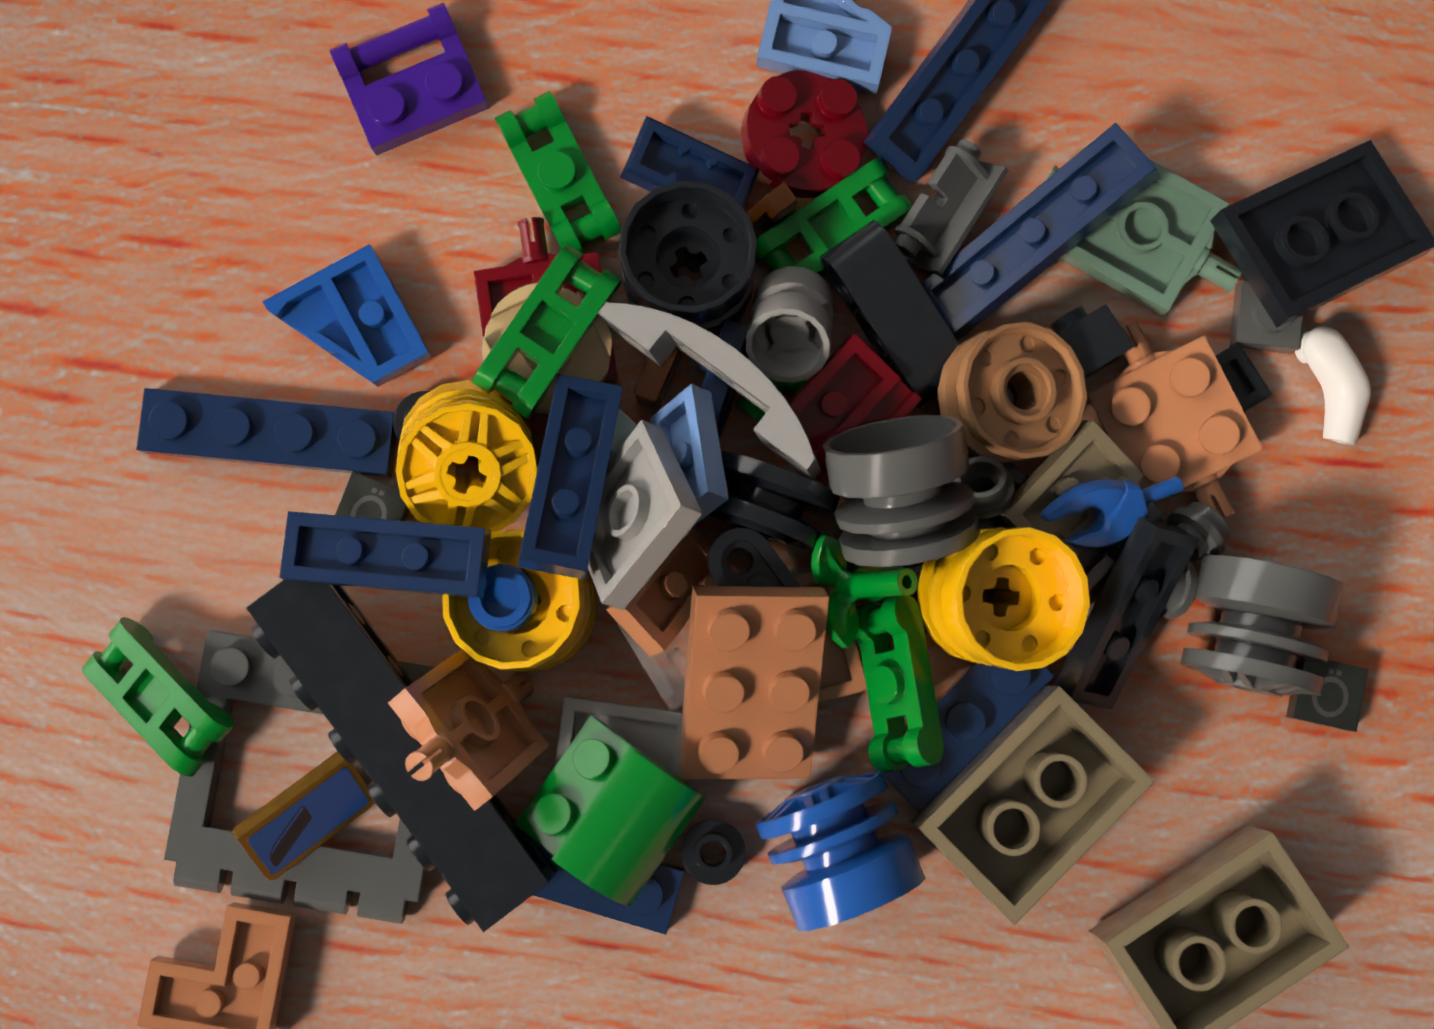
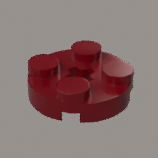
M806 70L789 71L766 80L745 112L741 126L743 152L753 170L755 171L758 167L761 173L772 181L769 186L774 189L785 182L796 198H816L854 173L865 154L867 145L863 142L867 138L868 132L865 116L857 103L858 97L853 86L845 80L832 79ZM800 121L807 122L812 128H815L818 137L813 140L811 148L802 147L801 138L791 135L789 128L797 127Z

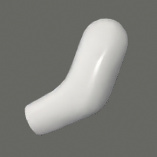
M1324 326L1306 331L1301 334L1300 349L1295 351V354L1301 363H1308L1324 392L1325 416L1323 439L1356 446L1371 397L1369 378L1356 354L1340 332Z

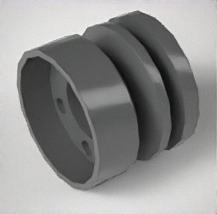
M917 415L892 418L845 430L830 437L822 445L829 485L833 494L852 498L842 503L834 512L839 528L844 530L839 540L841 551L846 561L859 566L891 567L937 560L962 551L970 546L981 533L978 516L971 510L975 503L974 491L969 485L953 481L964 475L970 467L964 424L958 418L945 415Z
M1226 555L1203 556L1195 599L1208 607L1222 611L1221 621L1189 623L1187 633L1199 639L1216 643L1215 649L1211 651L1183 648L1180 664L1202 673L1214 680L1215 683L1240 690L1276 697L1293 694L1321 696L1324 678L1310 672L1295 669L1296 661L1328 663L1329 651L1302 640L1301 635L1303 628H1335L1343 583L1329 576L1268 561Z

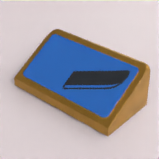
M337 751L235 826L232 833L264 877L269 881H273L371 808L374 800L370 796L367 785L355 766L348 763Z

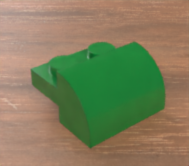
M591 715L515 822V825L554 855L551 860L575 878L605 897L622 905L631 906L699 809L706 796L682 780V778L658 760L646 755L603 721Z

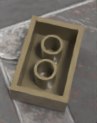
M1045 685L910 822L1012 924L1016 925L1155 781L1060 686Z
M1251 825L1245 826L1088 930L1152 1029H1228L1349 948L1274 833Z

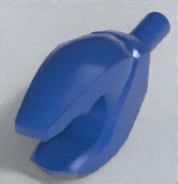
M1178 476L1141 489L1136 482L1129 480H1092L1076 485L1062 493L1042 510L1040 516L1043 520L1050 522L1064 518L1069 514H1081L1084 510L1091 507L1095 513L1093 524L1087 529L1070 535L1065 541L1074 548H1103L1114 545L1129 537L1139 516L1148 518L1147 504L1183 491V484Z

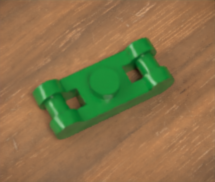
M549 90L533 98L534 106L516 115L513 114L512 110H509L494 119L560 249L564 245L569 244L582 253V245L600 236H603L606 241L620 234L621 227L569 129L553 94ZM547 128L553 142L532 152L526 138ZM585 202L590 214L569 223L564 212Z
M876 158L758 237L755 260L759 265L765 263L771 272L791 266L804 267L822 275L825 272L820 261L822 254L872 220L881 224L886 231L894 228L903 222L913 203L906 193L899 195L888 180L891 172L881 158ZM866 194L869 195L878 208L868 216H865L855 202V199ZM799 238L810 255L796 264L785 248Z
M569 244L564 245L487 355L472 381L473 384L488 394L496 390L513 402L511 409L526 419H529L537 410L549 388L556 380L557 375L560 374L599 317L598 312L606 302L610 303L622 283V279L607 269L599 273L582 261L584 254ZM567 283L586 294L578 307L558 295ZM518 352L538 365L528 380L509 368Z
M909 595L886 599L881 607L873 603L856 607L860 624L855 641L860 646L874 736L870 740L868 747L871 764L877 771L880 770L882 773H888L904 769L908 762L914 767H924L939 763L943 756L944 744L919 605ZM890 635L893 637L895 650H892ZM904 717H906L907 720V731L905 729Z
M123 617L109 633L111 642L103 652L96 651L91 655L82 667V672L167 765L184 776H195L207 760L206 750L213 742H222L233 729L235 723L227 712L219 706L210 703L154 645L152 635L144 626L130 618ZM130 660L133 666L126 674L124 666ZM182 717L192 726L184 737L174 728Z

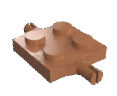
M1135 320L1127 324L1126 328L1136 345V348L1133 347L1124 354L1130 366L1117 379L1087 393V397L1106 434L1144 474L1137 483L1141 489L1178 476L1183 484V491L1181 492L1194 490L1200 503L1211 507L1218 513L1211 499V496H1213L1222 516L1228 517L1235 513V510L1232 509L1217 479L1232 464L1263 450L1205 335L1176 350L1153 354L1138 325V321ZM1121 327V328L1123 329V331L1125 332L1126 336L1128 337V335H1127V333H1126L1124 327Z
M461 649L407 686L389 701L388 704L401 719L407 733L422 745L406 758L405 766L407 772L420 762L424 763V766L411 777L418 781H424L429 779L440 768L444 772L449 785L464 797L474 811L497 794L550 746L531 723L520 703L534 691L533 680H530L522 688L519 687V684L529 675L524 672H516L507 681L503 682L484 663L475 661Z

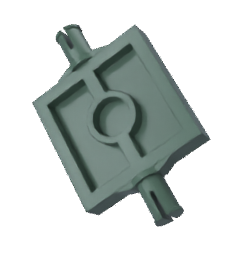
M1150 160L1157 168L1160 177L1059 259L1164 316L1171 309L1183 285L1196 274L1229 293L1237 283V278L1241 276L1242 272L1237 266L1210 252L1213 246L1215 230L1210 220L1221 209L1227 207L1229 203ZM1057 165L1053 167L1047 179L1060 169Z

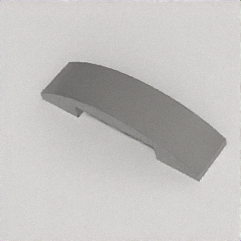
M606 302L600 309L598 314L612 331L660 367L675 348L678 347L764 411L766 414L753 429L761 443L809 479L814 481L819 475L821 469L816 455L797 416L773 383L738 350L713 333L670 313L638 305Z

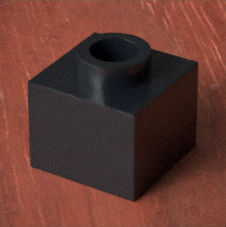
M1107 304L1090 314H1087L1081 305L1049 326L1071 346L1084 370L1085 379L1118 360L1134 347Z

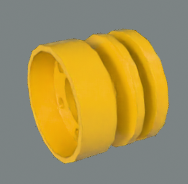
M470 380L441 384L420 397L404 418L395 471L400 497L419 522L486 528L491 532L501 531L514 523L531 502L537 465L529 422L525 417L512 410L511 406L513 403L506 400L496 390L488 394ZM468 456L478 458V470L470 469L466 477L456 474V463L463 464Z
M1031 527L980 528L981 533L977 539L962 551L937 560L924 562L916 589L917 603L921 611L922 622L930 639L950 656L973 663L1014 671L1039 669L1066 655L1083 633L1090 608L1088 578L1076 553L1055 535ZM984 589L994 590L993 603L983 602Z
M524 530L491 532L487 567L506 564L526 572L536 585L538 596L541 597V604L537 605L533 618L525 626L515 631L500 632L484 627L474 618L469 608L468 597L442 595L443 618L455 643L475 661L503 670L520 672L550 670L572 659L589 640L598 614L596 587L588 571L586 579L583 580L518 567Z

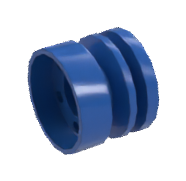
M880 770L863 775L837 776L810 786L787 797L776 809L755 821L762 840L788 833L792 835V838L767 852L772 865L793 863L800 860L804 864V870L794 875L781 886L798 931L824 928L860 916L905 895L918 887L926 879L907 835L877 839L874 830L885 825L899 813L893 801L864 807V802L876 797L889 788Z

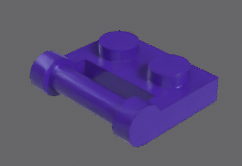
M444 2L428 8V16L350 48L346 42L330 49L335 66L343 80L370 147L376 156L489 109ZM440 39L445 51L444 53L366 85L361 71Z

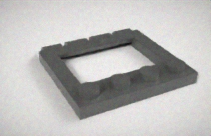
M207 630L197 689L210 703L222 708L230 717L234 700L323 714L319 708L311 711L297 697L289 682L295 674L281 655L276 659L272 658L259 645L255 637ZM398 661L413 682L435 668L433 666ZM227 736L222 742H213L205 752L207 760L195 776L188 777L180 774L164 860L176 862L173 878L174 886L221 893L228 870L233 871L230 888L232 896L283 904L287 897L289 883L294 881L297 882L294 906L345 915L349 910L352 891L359 892L358 917L398 924L404 923L409 901L419 902L422 899L427 870L410 851L406 839L412 834L401 819L399 820L393 858L319 846L276 880L269 881L240 845L232 831L210 828Z

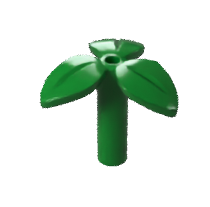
M826 534L821 535L815 544L811 559L812 574L816 583L824 586H833L834 592L829 595L826 630L832 640L841 648L850 647L856 639L860 624L854 604L857 599L871 604L885 597L909 596L917 589V576L909 568L902 566L872 567L854 564L850 571H848L847 561L842 554L840 542L836 538Z

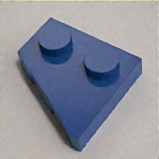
M370 244L262 301L266 309L274 316L377 387L433 358L380 258Z

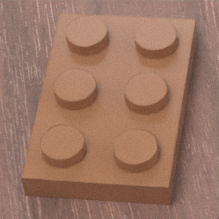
M692 586L678 766L682 780L810 778L829 596L823 587Z

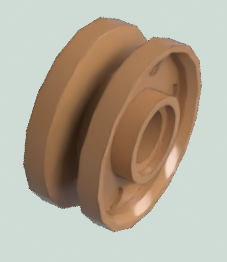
M1031 322L1003 324L990 331L978 333L959 344L943 365L937 390L940 414L958 418L964 424L968 453L972 457H991L1000 463L1048 456L1067 444L1082 422L1087 400L1084 370L1071 346L1052 329ZM1008 381L1016 390V406L1011 403L1007 395Z

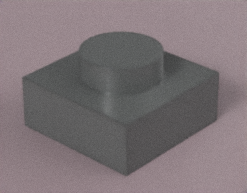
M1242 280L1235 286L1229 346L1240 343L1242 348L1292 354L1300 349L1303 315L1276 328L1248 281Z

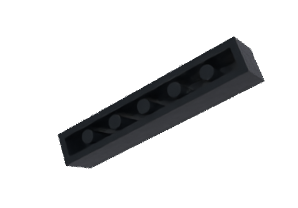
M282 580L246 607L257 622V624L251 627V632L259 645L272 658L276 659L281 655L295 674L289 682L297 697L311 711L319 708L334 728L328 733L333 746L348 763L353 764L358 760L373 781L367 786L370 796L385 815L391 818L397 814L412 834L406 839L410 851L426 870L431 871L435 867L451 888L446 892V898L452 909L464 923L470 925L475 921L484 933L551 881L556 874L525 832L515 825L516 820L496 794L474 811L464 797L449 785L444 772L440 768L429 779L424 781H418L411 777L424 766L423 762H420L407 772L405 766L406 758L422 745L407 733L401 719L388 702L412 684L413 681L343 586Z

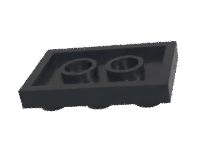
M1371 140L1221 209L1210 220L1276 328L1426 255L1434 248L1433 235Z

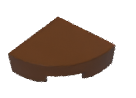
M785 182L768 193L747 212L756 238L796 212L797 198Z

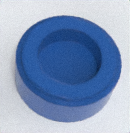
M497 564L487 567L484 599L468 597V604L472 615L481 625L495 631L510 632L522 628L532 619L538 605V591L532 578L523 570L511 565Z

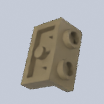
M1083 420L1069 442L1052 452L1015 491L1011 505L999 516L1010 528L1031 527L1055 535L1079 556L1084 549L1074 548L1065 540L1070 535L1087 529L1093 524L1095 519L1093 509L1089 507L1081 514H1069L1064 518L1050 522L1041 518L1040 513L1062 493L1081 483L1099 479L1129 480L1138 483L1144 474L1095 421Z

